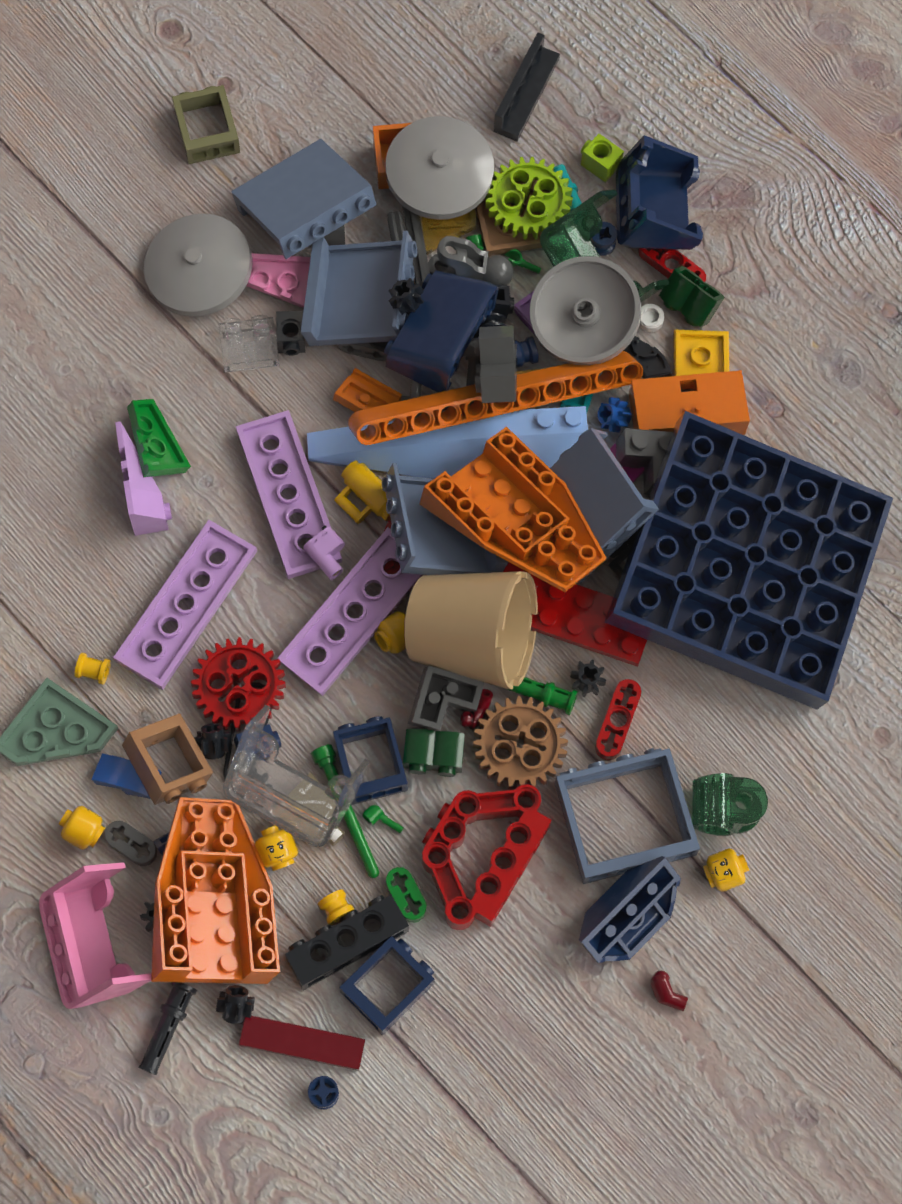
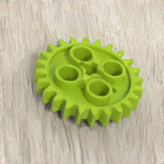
M532 156L529 163H525L523 157H520L519 164L510 159L509 168L501 164L500 173L494 171L490 190L485 197V208L489 209V218L495 217V226L503 223V233L511 229L513 230L512 236L514 238L520 232L524 240L527 239L528 233H532L536 240L538 232H542L547 237L549 228L556 232L558 230V223L565 224L566 216L570 215V206H572V188L568 187V178L562 179V170L554 172V163L546 167L544 166L545 159H542L537 164ZM534 179H537L538 181L534 186L533 195L529 198L526 212L523 217H520L524 208V201L529 196L532 182ZM516 181H523L525 184H518ZM546 189V190H549V191H551V192H549V193H544V192H542L541 190ZM514 203L516 206L511 207L506 204ZM532 212H540L542 214L534 215Z

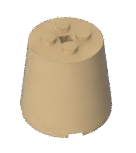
M521 571L421 576L411 591L404 621L405 645L409 658L416 663L433 666L502 688L513 689V686H519L530 665L536 638V631H531L532 614H538L537 592L532 576L528 572Z

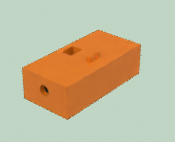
M742 370L635 379L631 381L628 394L633 429L673 432L676 422L687 411L742 435L746 433L750 418Z

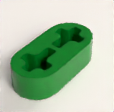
M402 867L393 868L386 876L387 890L394 898L406 921L412 923L419 922L426 914L427 905L425 899L407 869ZM394 876L406 877L407 880L404 882V887L407 892L402 893L398 885L394 887L391 885L394 883ZM410 897L414 904L419 903L421 905L418 908L417 915H414L413 912L407 913L405 911L408 908V902L405 898Z

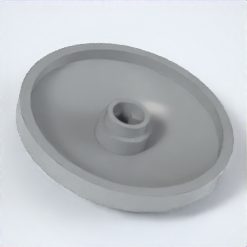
M434 116L417 120L406 126L396 135L387 152L386 179L392 194L406 209L422 217L451 219L470 212L486 197L493 181L494 159L486 139L474 127L455 118Z
M212 214L189 215L167 225L151 242L144 261L145 280L154 298L167 310L183 316H205L224 309L242 293L252 272V253L244 234L231 221Z
M575 257L557 264L539 281L530 303V320L539 343L556 359L574 365L600 364L620 354L633 340L641 320V301L635 283L620 266L600 257Z

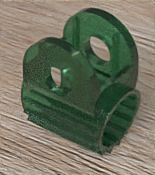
M717 773L698 777V779L693 781L692 823L694 829L703 833L716 836L746 833L758 824L767 810L768 797L766 791L753 779L734 777L733 774ZM736 802L742 803L746 809L739 808Z

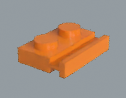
M354 368L353 373L345 379L334 393L333 400L353 412L399 402L401 401L402 394Z

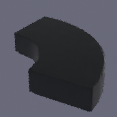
M634 336L631 343L623 350L628 352L642 365L643 379L672 376L670 365L664 355L655 346H650L640 340L639 337Z

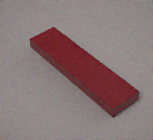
M251 1016V1018L245 1017L239 1046L359 1071L365 1039Z

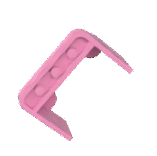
M124 862L83 866L43 892L40 897L39 910L62 1003L68 1009L80 1008L128 994L151 981V973L135 975L128 964L116 965L102 910L110 904L114 896V889L109 878L126 868Z

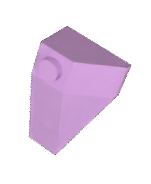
M115 422L118 447L122 459L121 468L124 477L123 483L128 514L134 534L137 536L169 530L167 520L172 519L170 503H164L162 494L152 477H143L137 449L122 423Z

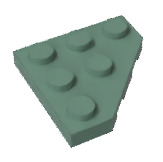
M46 678L1 735L0 754L15 765L21 766L101 752L118 730V726L52 680Z

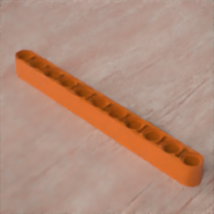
M622 351L614 358L600 364L574 365L567 363L518 374L516 401L482 403L481 393H476L474 384L359 410L350 416L348 426L361 444L372 445L631 385L632 380L641 379L643 367L628 352ZM418 413H421L418 418H415ZM395 418L394 422L388 425L389 421ZM368 425V427L365 430L360 431L362 427Z

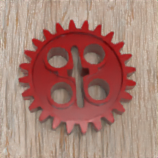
M238 637L236 645H232L228 638L224 648L215 643V653L206 649L207 660L198 658V665L202 669H193V675L199 678L191 680V686L197 689L192 692L193 699H200L196 703L197 709L205 708L203 711L205 719L213 715L212 723L218 724L222 720L224 730H227L231 723L234 724L236 731H239L241 724L244 723L247 729L251 730V722L254 720L261 726V717L263 715L269 719L272 718L270 708L279 710V703L275 699H284V693L279 690L286 688V682L279 680L285 676L284 670L278 669L281 666L280 660L271 661L274 653L270 650L264 654L265 648L263 643L254 648L253 639H250L247 645H243L241 637ZM237 660H244L247 663L242 669H234L232 664ZM258 667V670L251 672L252 668ZM217 679L225 681V685L220 689L212 688L210 686L211 683ZM259 679L267 682L266 686L262 689H255L251 686L254 681ZM235 681H237L238 683H242V682H243V683H244V686H243V687H240V686L236 685V686L234 687L233 682H235ZM226 696V699L223 702L219 701L220 698ZM237 698L246 702L240 709H234L230 706L232 701Z

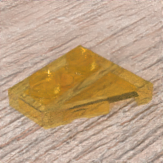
M475 208L464 215L451 219L422 217V231L426 254L428 255L436 251L439 242L446 236L460 238L475 230Z

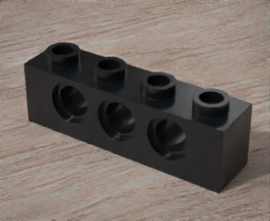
M383 895L378 896L368 903L369 907L359 913L357 910H353L341 918L343 922L334 927H331L330 924L317 930L315 932L316 937L305 942L302 939L288 947L289 952L285 953L286 960L303 991L379 949L391 936L397 939L409 932V925L392 895L386 898ZM369 919H376L381 923V927L375 932H369L364 928V924ZM348 933L355 940L352 945L343 947L337 942L340 935ZM317 948H323L328 952V956L324 961L317 962L311 958L312 952Z

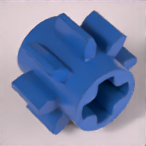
M609 397L608 403H601L597 417L600 423H602L601 428L609 429L610 432L620 433L621 427L629 426L632 413L627 401H620V398Z

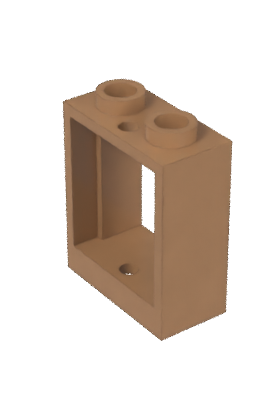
M180 713L129 732L122 744L154 805L164 801L166 804H170L178 800L184 793L191 791L194 794L203 790L213 774ZM175 738L193 773L165 784L146 748Z

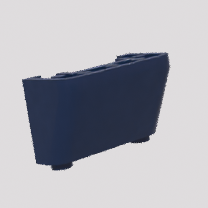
M643 135L622 158L616 171L617 241L620 245L628 248L692 250L701 243L703 238L701 226L695 222L689 224L687 189L698 180L700 175L698 156Z
M435 271L433 275L428 273L422 284V289L424 290L421 298L424 303L420 304L415 313H410L395 341L390 340L384 351V355L387 356L385 367L438 393L448 391L452 385V382L449 380L454 375V372H457L460 360L481 323H484L486 317H490L495 308L498 286L487 281L441 271Z

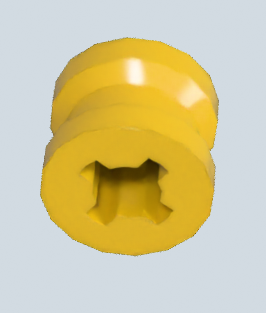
M343 889L327 895L317 904L320 910L325 911L328 925L341 922V918L344 915L355 910L352 905L347 903L345 899L346 893Z

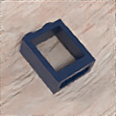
M376 716L366 720L365 724L355 726L354 723H348L339 726L338 730L333 731L334 743L351 805L408 791V782L390 717L383 719L382 716ZM385 734L396 775L354 785L343 744Z
M392 936L339 987L340 993L382 1036L434 985L435 981L432 977L434 974L432 968L423 960L418 963L410 955L413 952L410 946L401 938L396 941ZM392 950L422 981L385 1017L356 985Z

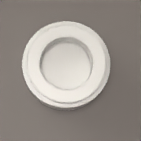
M655 304L643 305L641 307L639 328L645 332L658 331L664 322L663 310Z

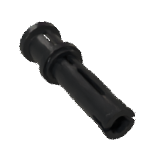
M171 982L173 987L168 999L160 1007V1012L163 1014L151 1038L144 1058L138 1067L154 1075L158 1074L159 1067L179 1021H183L187 1016L185 1011L192 995H196L198 991L182 982Z

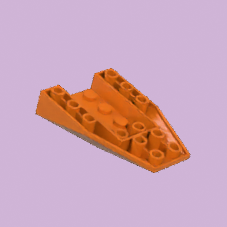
M505 427L488 439L483 453L454 475L450 476L444 471L423 488L419 505L482 548L563 592H566L606 560L602 548L566 483L508 427Z
M180 797L155 882L151 982L268 984L280 973L273 887L237 800Z

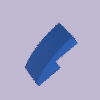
M102 753L91 779L96 785L121 789L127 795L151 799L130 760Z

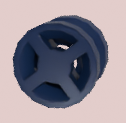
M609 222L596 223L590 233L589 247L597 255H609L616 247L617 229Z
M532 336L526 337L521 342L515 340V344H517L516 368L522 367L527 362L532 364L539 362L537 346Z
M328 1076L316 1077L308 1087L309 1100L319 1110L332 1108L339 1099L337 1083Z

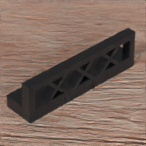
M538 32L494 119L493 132L517 142L560 59L559 53L544 47L545 35Z

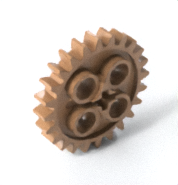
M520 696L517 697L516 704H512L510 699L506 698L505 707L496 702L494 705L495 713L488 709L485 711V716L488 720L479 718L478 723L482 729H475L474 736L479 738V740L473 741V748L481 750L477 751L474 757L475 759H484L480 763L479 769H490L487 774L488 779L495 775L498 776V786L504 780L508 781V790L512 789L514 783H517L518 786L529 783V785L536 787V780L546 785V774L554 778L556 771L553 767L562 768L563 762L559 758H566L567 751L562 749V747L568 745V740L560 737L565 735L566 728H557L561 723V718H551L554 711L553 708L544 712V702H540L535 707L531 697L527 704L522 703ZM511 721L515 723L517 729L508 732L502 728V724ZM540 728L545 732V736L543 738H535L531 735L530 731ZM500 736L504 740H496L495 737ZM518 739L524 740L522 748L517 747ZM537 747H545L546 750H545V751H541V750H540L539 748H537ZM498 749H506L510 752L511 756L507 759H500L496 756L495 752ZM533 755L539 760V763L535 766H529L524 762V758Z

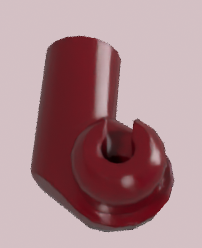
M482 689L476 711L471 713L465 711L461 714L460 724L463 727L475 729L479 726L478 720L479 718H484L485 711L489 709L493 698V693L490 690Z
M655 972L651 978V988L656 1000L660 1004L684 1011L688 997L673 992L667 972Z

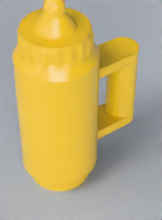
M357 460L351 462L341 474L344 484L347 486L334 501L357 524L361 523L372 511L385 521H390V514L386 511L387 497L386 492L382 490V481L364 463H359ZM352 491L367 505L362 512L347 498Z

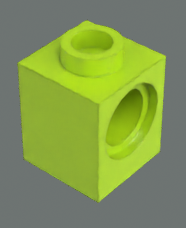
M598 134L592 141L589 139L583 145L580 165L606 183L617 171L624 151L601 134ZM596 155L604 156V158H598Z

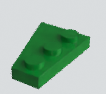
M154 399L132 400L127 406L143 477L186 473L191 465Z

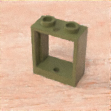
M224 85L217 87L209 86L203 90L182 92L179 95L172 96L174 112L188 164L240 153L239 138ZM221 104L228 132L190 140L183 112Z

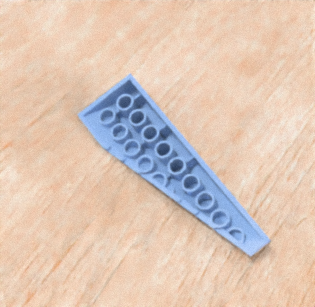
M586 406L519 410L372 445L361 444L349 427L307 433L308 461L344 467L357 460L359 463H364L371 470L383 471L386 474L392 463H397L400 475L436 478L446 471L452 476L483 453L488 439L505 427H508L533 453L551 468L559 460L560 455L565 450L570 449L578 441L579 436L588 430ZM368 425L362 427L360 431L365 430L368 427Z

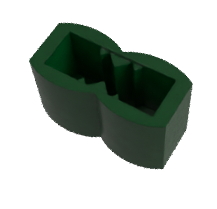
M684 266L674 269L659 294L663 304L668 309L680 311L685 316V321L694 327L707 325L725 298L717 289L703 282L698 275Z
M406 729L403 767L409 769V773L418 775L426 774V771L429 770L438 771V775L444 777H454L456 773H462L465 734L451 731Z

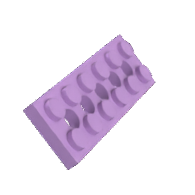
M289 410L236 426V432L287 578L291 579L319 570L320 567L304 549L298 546V543L303 538L312 539L322 531L324 525L330 528L331 526ZM269 439H274L279 443V446L274 450H267L263 444ZM276 464H284L288 469L284 474L277 475L273 473L272 468ZM286 488H292L296 491V496L292 499H284L280 494ZM294 513H301L305 516V520L301 524H293L289 518ZM340 551L333 556L338 563L342 562Z
M208 520L113 657L114 661L163 690L256 554L257 547ZM215 552H221L226 557L222 563L214 564L209 560L210 556ZM199 575H206L210 578V581L206 586L198 587L194 584L195 578ZM183 598H190L194 601L193 607L189 610L180 609L178 603ZM167 621H174L178 624L177 630L173 633H165L162 630V626ZM152 644H158L162 647V652L156 657H150L146 654L147 648Z
M388 527L277 658L281 664L321 696L326 693L373 637L375 632H377L380 622L393 613L413 589L416 581L423 576L422 574L401 573V568L393 575L387 574L384 571V566L387 562L396 561L399 563L395 556V538L392 537L391 529ZM373 582L382 586L380 594L374 597L367 595L365 591L366 587ZM358 604L363 607V614L359 618H350L347 615L348 608L351 605ZM340 626L345 630L343 638L337 641L330 639L329 631L331 628ZM316 648H322L326 651L325 659L319 663H315L310 659L311 652Z

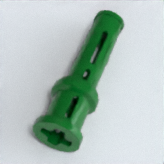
M524 677L519 686L507 689L544 702L543 707L552 706L564 710L565 714L569 716L578 694L577 690L571 692L556 687L553 682L544 684Z

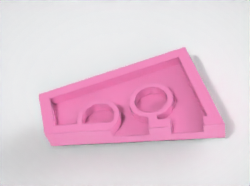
M252 253V272L246 286L304 308L311 257L291 256L285 259L283 255Z

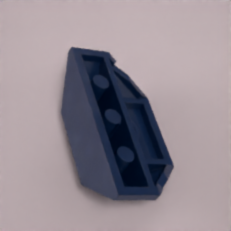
M661 856L627 870L585 912L579 942L595 962L630 960L671 918L676 900L677 886L680 885L681 878L667 859Z

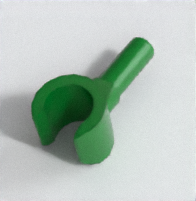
M481 234L466 237L480 250L484 249Z
M517 249L510 250L504 254L509 257L508 260L513 267L518 265L537 274L541 271L540 267L522 259V254Z
M371 805L362 814L364 819L371 825L380 820L398 833H401L404 828L388 818L377 805Z

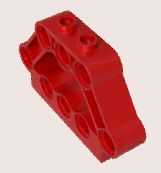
M524 784L515 790L476 793L470 790L459 792L451 804L445 803L437 816L440 822L436 829L430 827L422 841L425 844L422 852V865L424 870L431 874L445 907V921L452 929L464 930L473 923L475 918L491 927L518 880L523 875L525 868L536 853L552 822L551 819L538 812L541 804V794L536 787ZM521 797H529L534 804L529 808H524L519 805L518 800ZM463 803H471L475 810L470 814H465L460 811L459 806ZM519 817L518 822L510 824L507 828L504 846L495 849L492 853L489 864L490 869L477 878L474 889L475 894L472 900L466 898L451 862L450 852L452 849H456L463 844L467 824L480 820ZM449 827H454L459 830L460 835L455 839H450L445 836L444 831ZM515 832H520L525 835L526 841L522 844H517L511 840L510 836ZM439 852L444 855L445 860L440 864H434L428 857L431 853ZM500 857H506L510 860L511 866L507 869H501L496 865L495 861ZM485 882H490L495 885L497 890L493 894H485L481 891L480 886ZM461 906L467 910L468 915L463 919H457L452 915L451 911L453 908Z

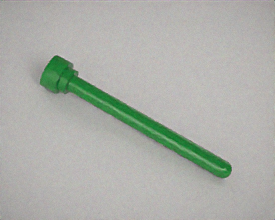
M332 744L321 746L310 753L313 762L325 772L370 878H377L379 876V869L334 766L336 763L334 748Z

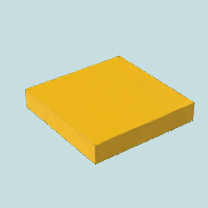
M674 330L673 376L729 371V331Z

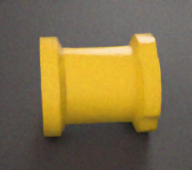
M82 652L78 657L74 676L75 678L83 676L98 680L99 684L104 685L110 671V660L94 659L88 657L87 653Z

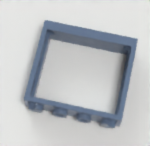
M651 748L644 752L645 755L633 757V754L618 757L616 762L605 764V761H598L588 765V769L577 771L576 768H570L568 771L560 773V776H556L555 788L583 884L622 875L629 869L661 856L665 857L669 863L697 856L700 846L670 748L661 750V748L654 750V748ZM661 766L683 841L589 865L567 789Z

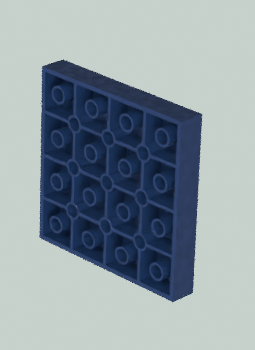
M685 411L675 424L649 500L654 501L659 510L637 530L605 623L817 710L829 702L893 497Z

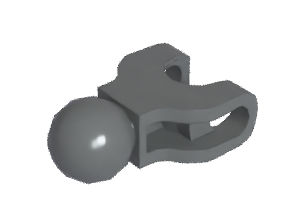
M454 236L442 238L437 246V254L432 256L428 262L429 271L432 275L437 271L434 266L438 264L448 268L445 273L499 285H508L514 273L513 266L508 258L501 255H491L488 257V251L480 250L470 240ZM445 247H453L456 254L448 253Z

